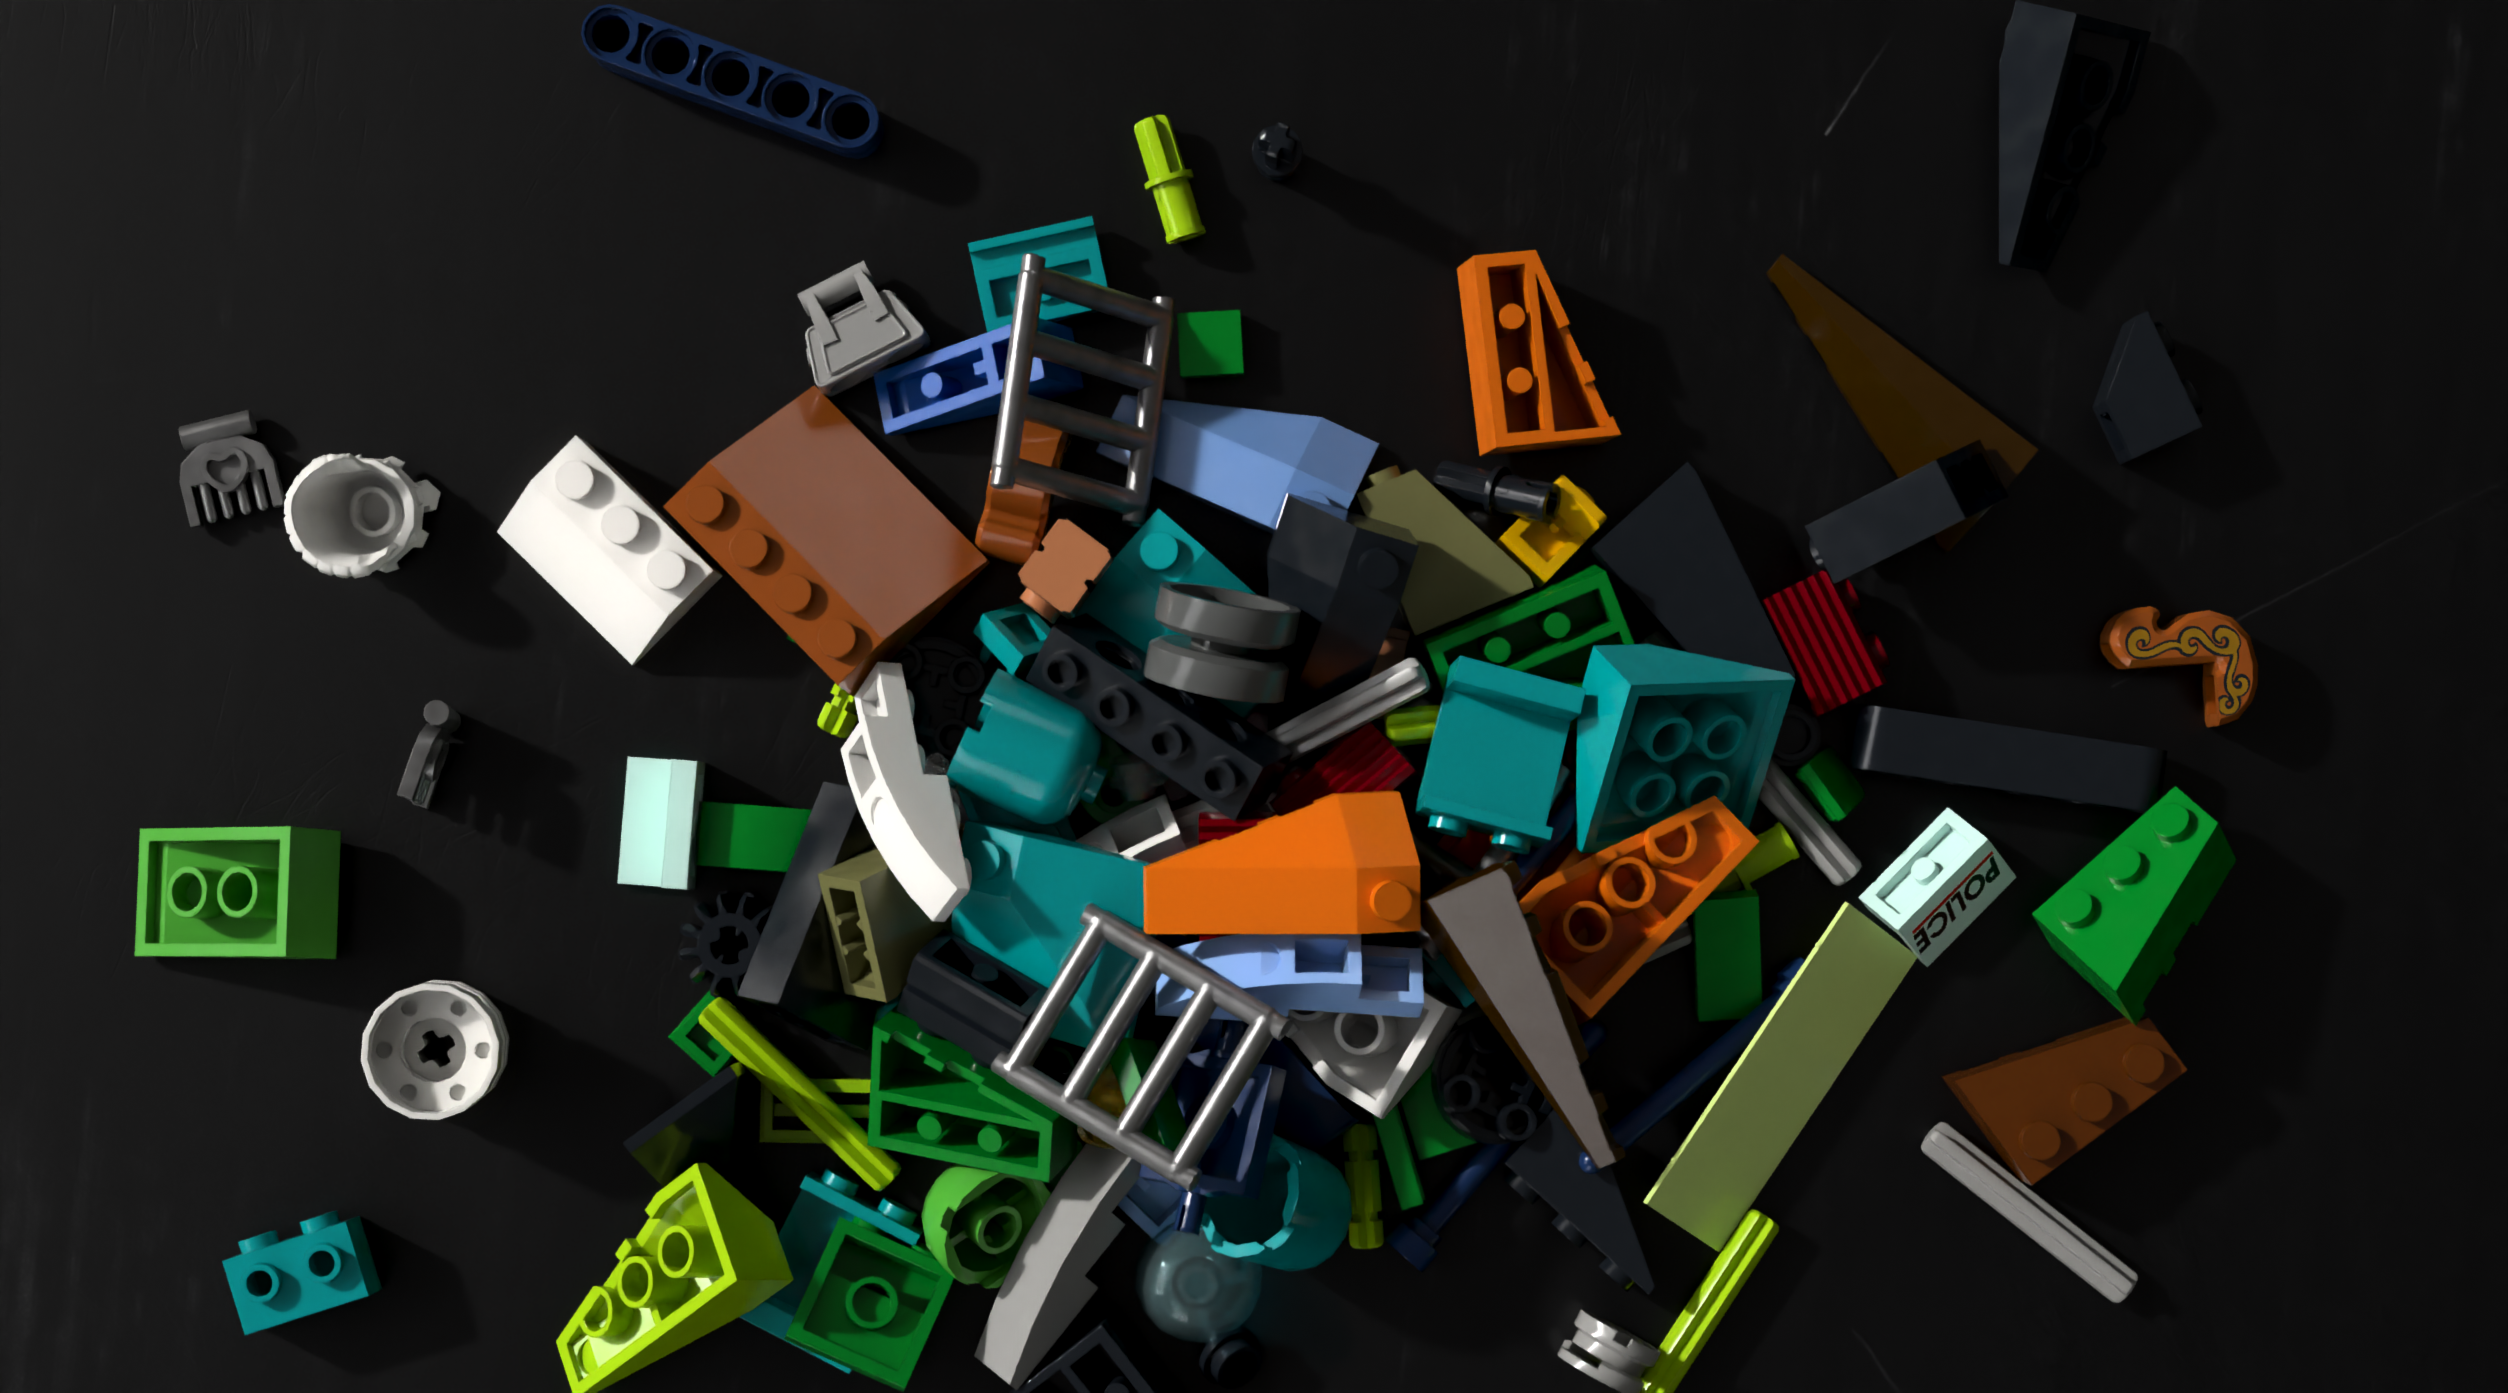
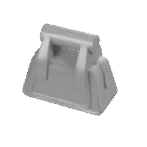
M864 260L797 294L807 315L811 316L814 324L805 333L806 345L808 347L806 348L809 367H812L817 387L827 397H833L874 376L873 374L886 370L930 346L931 340L927 332L910 313L909 306L890 290L876 291L872 285L875 281ZM858 291L861 292L864 300L829 318L823 310Z

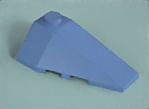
M1122 395L1111 419L1134 425L1138 396ZM1163 399L1153 480L1273 535L1287 493L1348 511L1379 443L1323 417ZM1100 442L1096 450L1097 454L1128 468L1130 451Z

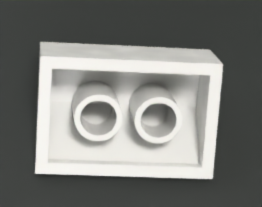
M577 435L529 482L497 531L633 666L723 576L588 442Z

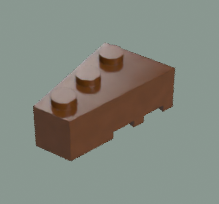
M2124 1017L2056 1039V1041L2000 1057L1998 1060L1965 1071L1960 1070L1942 1076V1078L2015 1177L2029 1185H2034L2186 1072L2187 1068L2150 1018L2141 1017L2135 1026Z

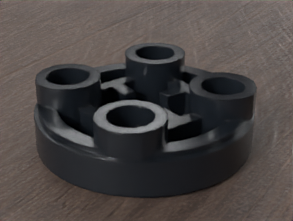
M941 637L914 638L889 663L902 664L906 689L910 690L913 694L915 703L913 725L917 744H920L925 752V764L949 762L953 760L967 727L980 732L981 729L975 727V723L984 705L980 700L991 679L981 661L959 643Z
M1487 1016L1471 1019L1461 1024L1441 1043L1432 1065V1093L1440 1114L1460 1135L1474 1142L1488 1145L1508 1144L1526 1140L1534 1134L1536 1128L1552 1111L1553 1107Z

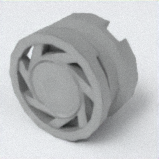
M1581 1309L1574 1321L1578 1330L1572 1340H1564L1557 1355L1575 1368L1622 1393H1640L1644 1386L1640 1377L1646 1367H1654L1661 1352L1651 1344L1612 1322Z

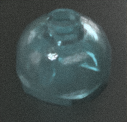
M1173 1222L1166 1225L1153 1238L1149 1237L1136 1263L1135 1289L1143 1312L1160 1331L1181 1341L1208 1343L1215 1338L1230 1334L1250 1318L1261 1295L1262 1266L1215 1252L1211 1248L1212 1243L1208 1241L1202 1225L1200 1227V1236L1172 1230L1175 1224Z

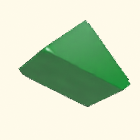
M1831 746L1824 747L1810 760L1792 770L1794 772L1792 774L1825 821H1840L1864 799V789Z

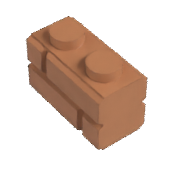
M1058 519L1041 542L1045 549L1043 551L1035 550L1018 573L1021 579L1020 582L1026 588L1020 599L1052 624H1055L1061 615L1066 619H1072L1076 616L1091 594V588H1095L1113 562L1109 549L1068 519Z

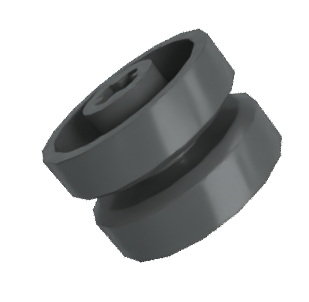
M1186 582L1160 583L1154 616L1165 628L1184 635H1163L1149 641L1143 671L1144 676L1157 683L1207 697L1252 703L1282 702L1285 697L1290 669L1280 657L1259 649L1278 650L1295 644L1301 611L1298 607L1286 602L1233 589Z

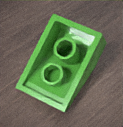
M293 826L140 829L135 956L336 959L341 831Z

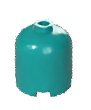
M997 669L980 700L984 705L977 718L975 727L981 730L978 732L967 727L946 774L949 787L1021 818L1043 825L1058 823L1069 817L1077 807L1080 799L1092 805L1108 772V769L1097 764L1103 747L1100 730L1095 727L1086 715L1073 706L1001 669Z
M1273 1134L1258 1200L1228 1194L1215 1198L1207 1197L1201 1225L1208 1241L1212 1243L1211 1248L1217 1253L1285 1271L1314 1268L1331 1257L1346 1237L1352 1217L1351 1191L1343 1173L1323 1155Z

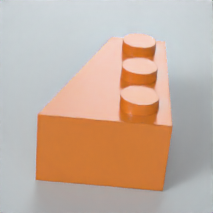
M1527 250L1473 255L1457 268L1479 456L1597 445L1620 436V430L1613 416L1609 417L1593 383L1595 376L1588 361H1583L1567 327L1570 322L1537 251Z

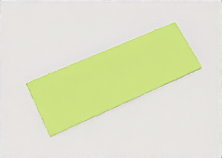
M1845 901L1643 1202L1720 1252L1917 959L1915 954Z

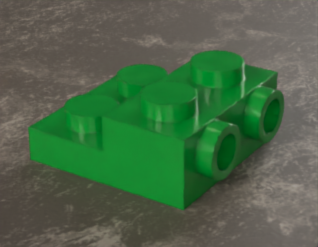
M854 1216L852 1222L839 1217L784 1340L903 1392L954 1277L945 1271L926 1244L917 1242L915 1247L911 1246V1248H908L888 1239L889 1233Z

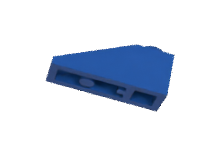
M1039 318L1037 331L1075 342L1071 327ZM1011 324L873 374L885 434L893 436L999 414ZM1033 357L1029 395L1052 400L1084 388L1081 371Z

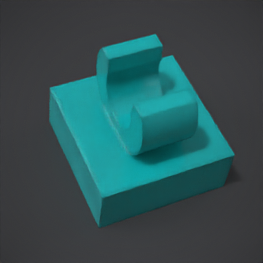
M1023 602L983 613L973 633L984 644L980 652V660L984 664L999 660L1007 668V673L1024 681L1051 628L1032 608Z

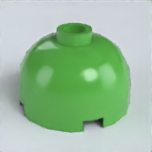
M955 1163L935 1180L925 1198L921 1217L926 1246L945 1271L959 1282L968 1286L969 1284L979 1283L986 1289L998 1288L1002 1286L1027 1233L1051 1193L1042 1181Z

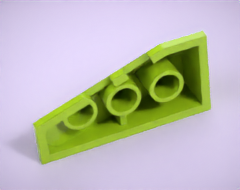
M695 1163L655 1194L645 1209L650 1217L636 1238H625L615 1253L620 1262L603 1286L592 1287L556 1340L572 1393H597L750 1312L794 1280L774 1222L707 1163Z

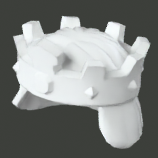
M329 453L313 459L295 477L293 484L286 493L284 501V523L286 531L290 535L289 540L295 551L303 553L302 559L313 568H318L319 572L329 576L335 574L341 578L352 576L355 579L369 576L376 570L388 573L400 569L397 562L413 547L423 548L429 533L422 530L423 514L437 509L441 492L427 479L414 483L402 470L405 462L393 456L385 459L362 458V454L354 456L350 453Z

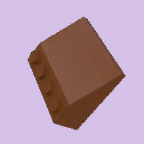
M815 385L711 459L663 506L840 688L853 697L877 662L889 663L990 563Z

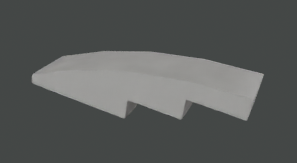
M1095 1135L1091 1136L1061 1177L1027 1233L997 1294L974 1355L1016 1390L1019 1389L1098 1289L1085 1275L1125 1226L1112 1211L1140 1178L1141 1163Z

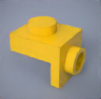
M1561 475L1554 482V484H1558L1560 487L1561 502L1555 519L1551 518L1550 524H1543L1520 517L1495 542L1500 549L1530 576L1531 581L1539 589L1607 520L1606 515L1596 506L1592 496L1583 488L1573 484L1564 475Z

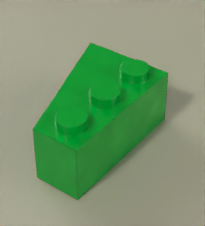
M1595 564L1545 584L1540 589H1533L1418 637L1442 696L1449 667L1460 655L1582 687L1593 645L1634 644L1605 570Z
M2175 786L2033 912L2032 915L2052 949L2136 1026L2146 1011L2143 1003L2161 974L2167 976L2176 961L2173 954L2190 925H2198L2237 859L2219 823Z
M898 1005L873 1025L868 1146L1048 1183L1077 1154V1124L1009 1084L1004 1078L992 1072L991 1069L980 1066L973 1060L971 1054L945 1038L933 1037L924 1033L918 1027L916 1021L897 1011Z

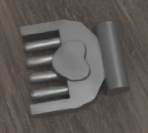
M250 409L179 427V436L185 451L193 450L181 463L179 480L191 528L195 529L204 526L196 487H199L206 519L209 523H215L218 519L210 485L218 490L225 518L231 519L234 517L230 493L235 491L241 512L244 515L250 514L251 504L245 484L249 475L257 507L262 511L266 510L269 504L261 471H265L273 507L279 508L284 506L285 496L274 456L267 445L246 438V436L257 433L256 422Z
M440 700L430 701L424 707L423 716L428 723L417 737L397 792L398 796L404 797L411 801L412 804L429 809L441 770L448 755L449 735L457 731L461 724L460 715Z

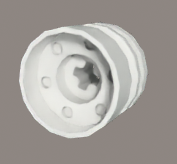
M431 980L395 992L375 1009L363 1032L361 1064L369 1087L387 1107L412 1119L440 1120L466 1111L496 1087L507 1065L509 1035L501 1012L485 993L461 981ZM432 1030L439 1038L450 1035L454 1040L455 1046L447 1052L451 1061L448 1064L441 1057H435L430 1060L424 1049L432 1043L431 1036L429 1035V1032Z

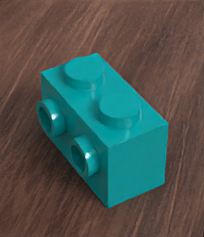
M336 1210L299 1222L303 1234L279 1241L276 1230L238 1242L241 1254L223 1260L222 1263L245 1335L370 1296L382 1289L360 1216L341 1222Z

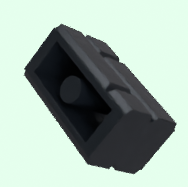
M943 929L914 957L906 980L908 983L903 989L897 1011L916 1021L918 1027L924 1033L933 1037L945 1038L970 1053L977 1064L991 1069L992 1062L1001 1051L1010 1053L1048 988Z

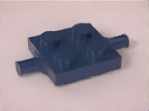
M1221 1019L1215 1048L1197 1053H1189L1171 1082L1187 1128H1189L1242 1039L1246 1027L1244 1021ZM1257 1064L1198 1163L1197 1168L1202 1170V1175L1193 1191H1188L1180 1185L1170 1182L1141 1164L1139 1177L1169 1184L1174 1189L1182 1192L1172 1230L1200 1236V1227L1207 1197L1215 1198L1228 1194L1258 1200L1287 1073L1286 1070L1272 1065Z

